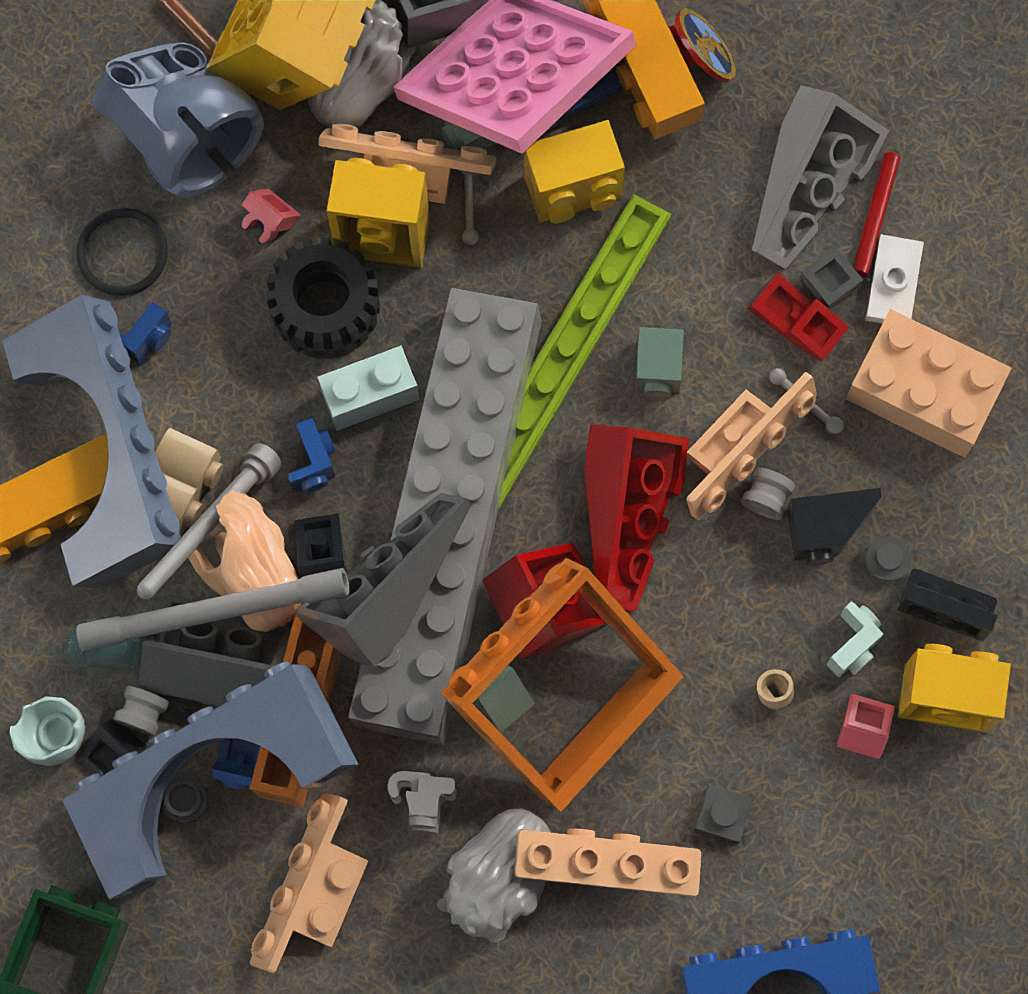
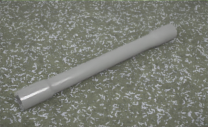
M340 568L303 576L295 581L126 617L114 616L77 625V639L80 648L83 651L121 644L128 639L299 603H315L348 596V577L345 570Z

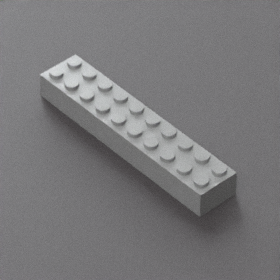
M451 288L391 540L397 537L395 530L400 523L440 493L467 498L471 503V507L406 634L394 646L391 655L375 667L361 663L348 719L357 728L442 746L445 744L453 707L440 693L449 684L452 674L463 666L498 514L502 487L507 475L509 457H511L517 431L516 426L519 414H521L525 387L542 320L538 303Z

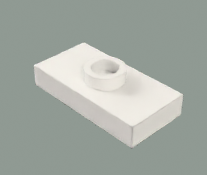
M880 235L865 321L883 324L890 309L911 319L924 242Z

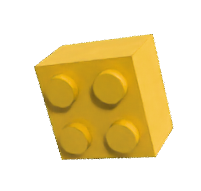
M609 120L535 141L524 152V178L539 223L548 220L554 224L562 223L573 218L575 212L592 208L593 211H602L614 206L617 200L622 199L625 166Z
M926 644L924 649L918 648L904 667L898 718L986 733L1004 719L1011 663L999 662L998 655L988 652H971L970 657L952 654L953 649L951 647L940 644Z

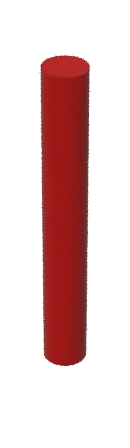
M885 152L883 155L853 263V268L861 277H868L901 159L900 155L893 152Z

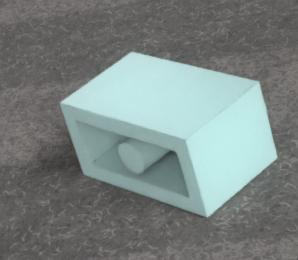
M402 346L318 376L321 392L337 431L419 400L418 387Z

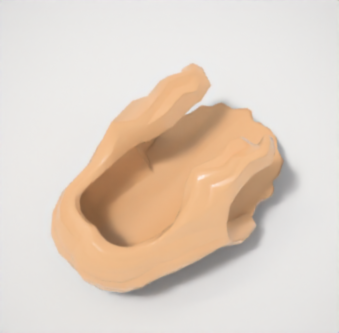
M233 490L224 495L220 503L216 505L220 516L219 521L227 531V533L221 532L215 540L221 564L214 568L200 546L188 557L195 571L204 582L219 595L224 596L299 580L289 557L284 551L285 543L279 526L264 514L261 504L256 499L248 497L245 493L234 492ZM302 603L242 615V618L251 629L267 632L277 627H283L293 620L295 612L302 606Z

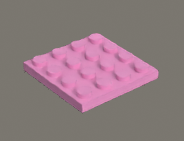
M489 0L394 85L393 88L398 100L522 154L637 44L633 31L552 0Z

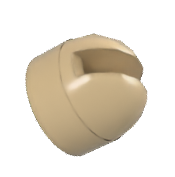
M773 669L766 671L759 677L757 692L762 704L769 709L779 710L791 703L794 696V685L788 673ZM774 684L781 697L775 698L767 687Z

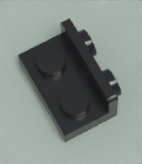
M912 569L897 609V611L982 642L993 631L998 614L994 613L997 604L995 597L919 569Z

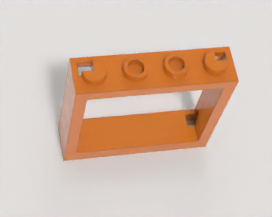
M566 558L562 563L555 565L548 571L544 582L530 597L523 599L516 605L511 618L498 631L493 632L483 641L481 650L469 663L460 667L452 674L449 684L440 694L538 797L561 812L684 676L587 567ZM578 591L643 664L540 775L476 708L473 702Z

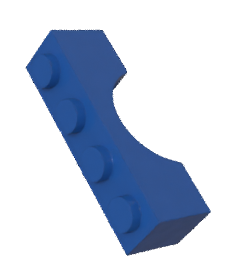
M855 929L828 933V942L810 945L809 937L781 941L783 950L764 953L763 945L735 949L737 958L718 961L717 953L689 957L691 966L682 967L680 970L685 994H747L758 979L777 972H789L803 976L814 983L823 994H876L880 992L869 935L856 937Z

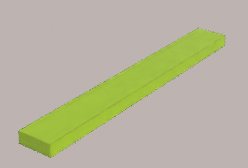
M635 194L632 195L530 368L521 414H519L516 426L517 431L512 453L508 461L507 475L500 496L499 509L671 218L669 212Z

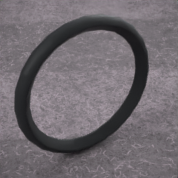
M129 208L112 209L96 216L83 229L76 249L77 263L81 274L96 289L111 295H132L152 285L161 275L167 262L168 242L163 229L148 214ZM118 217H129L144 222L156 235L159 243L158 261L152 272L136 284L122 287L108 285L96 278L87 265L85 254L87 241L92 232L105 221Z

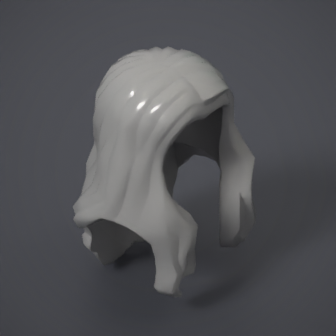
M381 0L375 1L372 10L368 11L365 9L360 22L365 24L356 47L353 49L348 48L344 58L348 65L339 86L334 87L332 85V88L309 97L307 100L311 112L319 123L331 129L334 124H346L356 128L363 125L374 110L395 92L393 86L402 79V74L410 64L411 54L415 52V47L407 48L404 42L400 43L403 36L401 31L402 24L397 20L396 10L388 8Z
M522 808L508 809L496 815L461 850L451 855L447 866V871L452 875L449 887L445 890L443 898L439 899L437 906L441 911L451 914V923L453 925H460L466 934L473 937H485L490 942H499L505 938L507 930H509L512 923L520 915L527 916L535 911L546 881L517 878L514 875L517 834L519 831L531 830L551 833L546 823L539 816Z

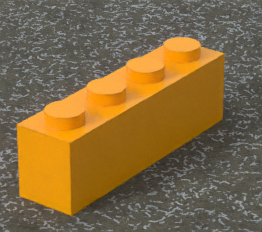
M582 0L587 14L631 30L634 33L637 45L618 62L619 66H616V73L622 88L625 91L631 89L637 102L634 103L633 107L641 127H649L655 140L702 121L705 102L656 1Z
M107 433L0 485V564L11 557V551L25 544L27 547L38 546L52 537V531L66 524L68 527H75L89 519L92 511H94L98 504L106 481L109 460Z

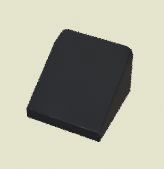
M111 719L99 725L77 760L93 774L100 773L103 776L114 769L112 763L116 759L134 751L140 754L145 751L147 745L128 728Z

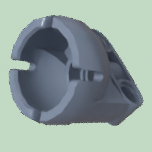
M183 42L140 50L109 61L93 94L92 104L98 112L109 117L143 154L150 174L164 189L181 198H187L203 194L215 188L226 179L225 173L210 158L212 151H219L233 168H239L249 158L258 144L264 123L255 101L242 88L206 69L208 63L204 53L197 47Z

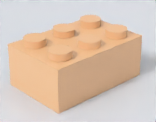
M890 309L845 400L966 458L975 444L1012 368Z

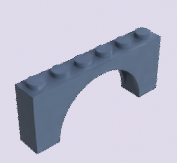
M80 295L2 340L14 381L44 386L57 380L69 378L90 395L102 416L109 449L105 485L98 504L86 523L71 538L60 544L72 586L102 589L164 557L181 537L179 521L172 510L166 490L167 481L165 475L160 470L154 450V437L147 427L141 407L142 397L135 387L129 367L130 358L128 352L123 347L117 327L118 318L116 312L111 307L109 301L86 295Z
M285 661L271 667L264 673L266 678L264 681L253 687L251 684H246L234 689L225 696L228 701L215 710L211 706L195 712L187 718L188 726L177 732L175 729H170L158 734L149 741L152 747L140 754L134 751L119 757L112 763L113 770L103 776L97 773L82 779L75 784L77 791L62 799L109 900L130 897L167 875L162 864L158 846L157 827L161 803L165 791L177 771L200 750L214 743L233 738L252 742L267 749L281 759L295 775L302 788L321 787L359 765L309 665H296Z

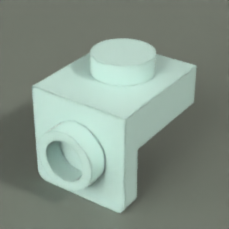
M852 601L844 608L840 616L857 634L840 648L827 663V666L838 678L848 669L855 675L874 657L869 650L883 636V633L879 630L881 623L874 613L865 606L858 608Z

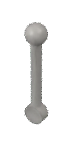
M460 170L461 175L464 176L466 230L462 233V240L467 245H474L479 239V234L474 229L473 175L475 173Z
M776 368L770 372L769 378L772 384L781 385L787 391L793 386L787 379L784 370ZM814 404L810 411L825 424L826 432L833 436L840 434L844 427L843 421L838 417H830Z

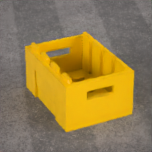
M238 0L206 69L276 109L281 110L288 106L296 105V103L332 88V85L334 87L339 86L348 65L344 61L348 48L353 49L356 47L365 24L360 22L365 9L368 11L372 10L376 0Z

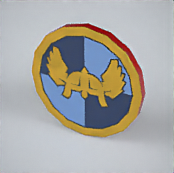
M684 8L675 15V25H671L668 28L688 69L697 63L709 76L719 82L727 83L734 78L736 67L733 58L716 30L693 10Z

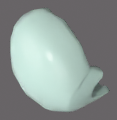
M46 696L33 702L31 705H25L22 708V715L18 723L10 727V737L14 750L31 763L45 766L59 765L73 757L79 749L85 734L84 719L80 710L66 699Z

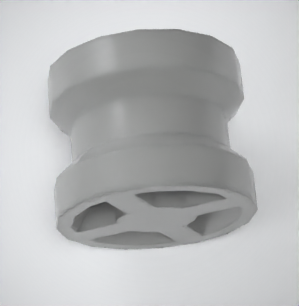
M755 468L751 475L752 487L743 494L741 504L750 511L766 518L782 519L785 512L783 503L786 497L793 494L796 487L795 483L778 472L766 468Z
M129 685L126 686L123 694L126 701L123 708L116 711L113 720L127 728L155 737L159 729L157 725L160 713L167 710L169 702L143 689Z

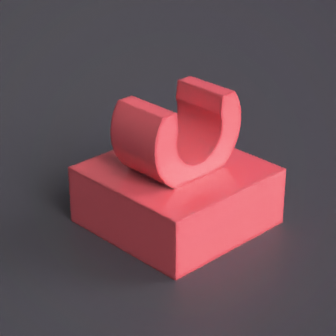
M270 189L250 191L241 205L250 212L242 221V227L245 230L252 229L258 220L263 223L264 232L258 240L261 243L273 241L277 237L278 231L292 229L301 216L300 213Z

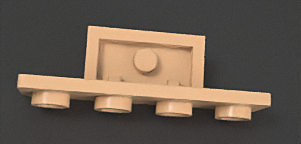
M334 124L332 129L326 128L319 136L318 145L322 147L363 153L364 159L371 161L375 166L392 168L395 164L413 166L418 169V172H425L428 201L445 204L447 201L451 169L491 175L496 164V157L487 155V150L480 147L462 146L460 151L443 148L444 143L434 139H419L418 143L402 141L401 136L393 132L378 131L375 132L374 136L358 133V128L346 124Z
M805 372L772 408L748 390H745L687 451L689 460L708 474L686 499L690 513L695 519L699 521L707 512L712 513L716 511L725 500L726 492L737 480L743 481L754 470L756 460L768 448L773 449L782 441L786 434V428L797 417H804L812 409L817 396L814 377Z
M322 793L320 798L311 806L307 815L308 826L304 836L290 854L288 862L290 869L284 883L277 888L270 902L271 913L264 929L258 932L252 943L251 966L274 974L293 931L326 946H333L368 863V860L330 843L347 805V799L337 795Z
M567 829V834L521 830L517 834L514 875L517 878L692 897L699 893L701 851L694 848L640 843V836L632 834H612V839L595 838V831L587 829Z

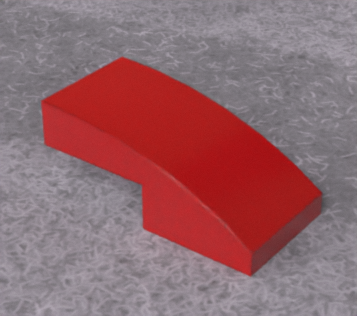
M779 273L771 278L747 308L795 346L819 361L825 359L849 329L846 323L818 299L810 301Z

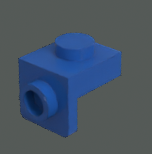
M153 301L126 336L119 332L123 347L128 352L129 358L140 365L153 349L155 351L160 350L171 335L170 326L172 322L167 311Z
M313 418L296 424L311 465L287 475L294 493L303 490L304 494L319 491L329 484L328 479L335 477L328 457L336 453L327 429L318 431Z
M234 738L221 741L218 759L212 767L211 777L222 780V783L230 788H248L251 784L260 746L249 741Z

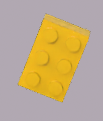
M350 158L347 162L335 160L327 205V215L334 246H337L339 240L349 243L350 252L357 248L364 254V260L422 268L430 222L425 172H418L417 168L406 164H395L392 168L375 166L371 161L362 158Z

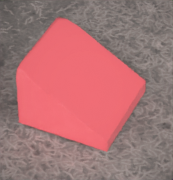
M851 693L838 737L837 747L880 759L889 738L895 706Z

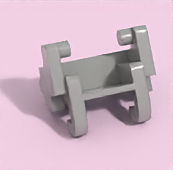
M401 771L393 774L387 784L388 793L395 805H399L402 801L399 795L400 790L403 788L411 789V792L406 791L411 832L419 834L439 833L441 806L445 803H454L457 798V790L453 778L431 777L429 773Z

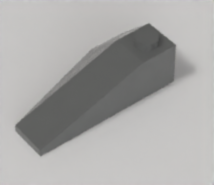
M444 493L438 494L397 526L395 530L397 537L376 549L372 545L360 554L365 561L347 574L349 582L348 596L315 603H304L295 614L348 659L375 667L391 655L394 646L406 634L471 507V503L467 498Z

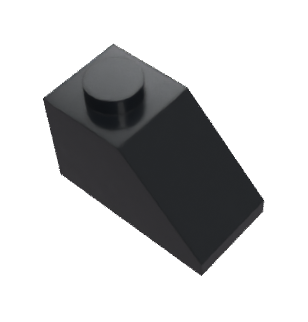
M874 488L791 498L787 506V516L794 561L806 559L807 565H822L832 562L834 560L833 556H837L842 552L875 509L882 497L881 489Z
M339 513L295 520L300 578L343 568L346 574H348Z

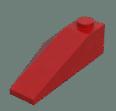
M590 424L584 473L595 577L624 610L636 611L654 565V559L650 553L657 532L665 534L670 521L663 516L671 494L679 496L684 484L690 438L629 427Z

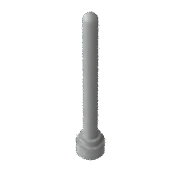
M261 443L254 444L242 457L241 473L139 583L137 594L140 598H152L220 523V516L216 505L220 503L224 495L232 490L246 494L254 484L270 481L280 470L281 460L273 449Z

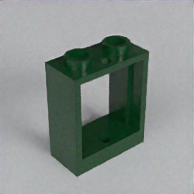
M54 885L50 886L48 893L34 889L0 975V994H42L19 984L49 908L109 929L84 993L102 994L129 926L123 920L117 919L121 910L98 901H94L91 909L74 903L77 894Z

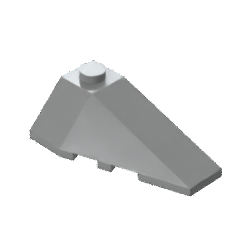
M800 85L781 125L752 251L778 267L786 269L817 233V220L828 207L836 210L845 200L841 194L845 187L854 177L857 180H862L871 169L889 130L835 93Z

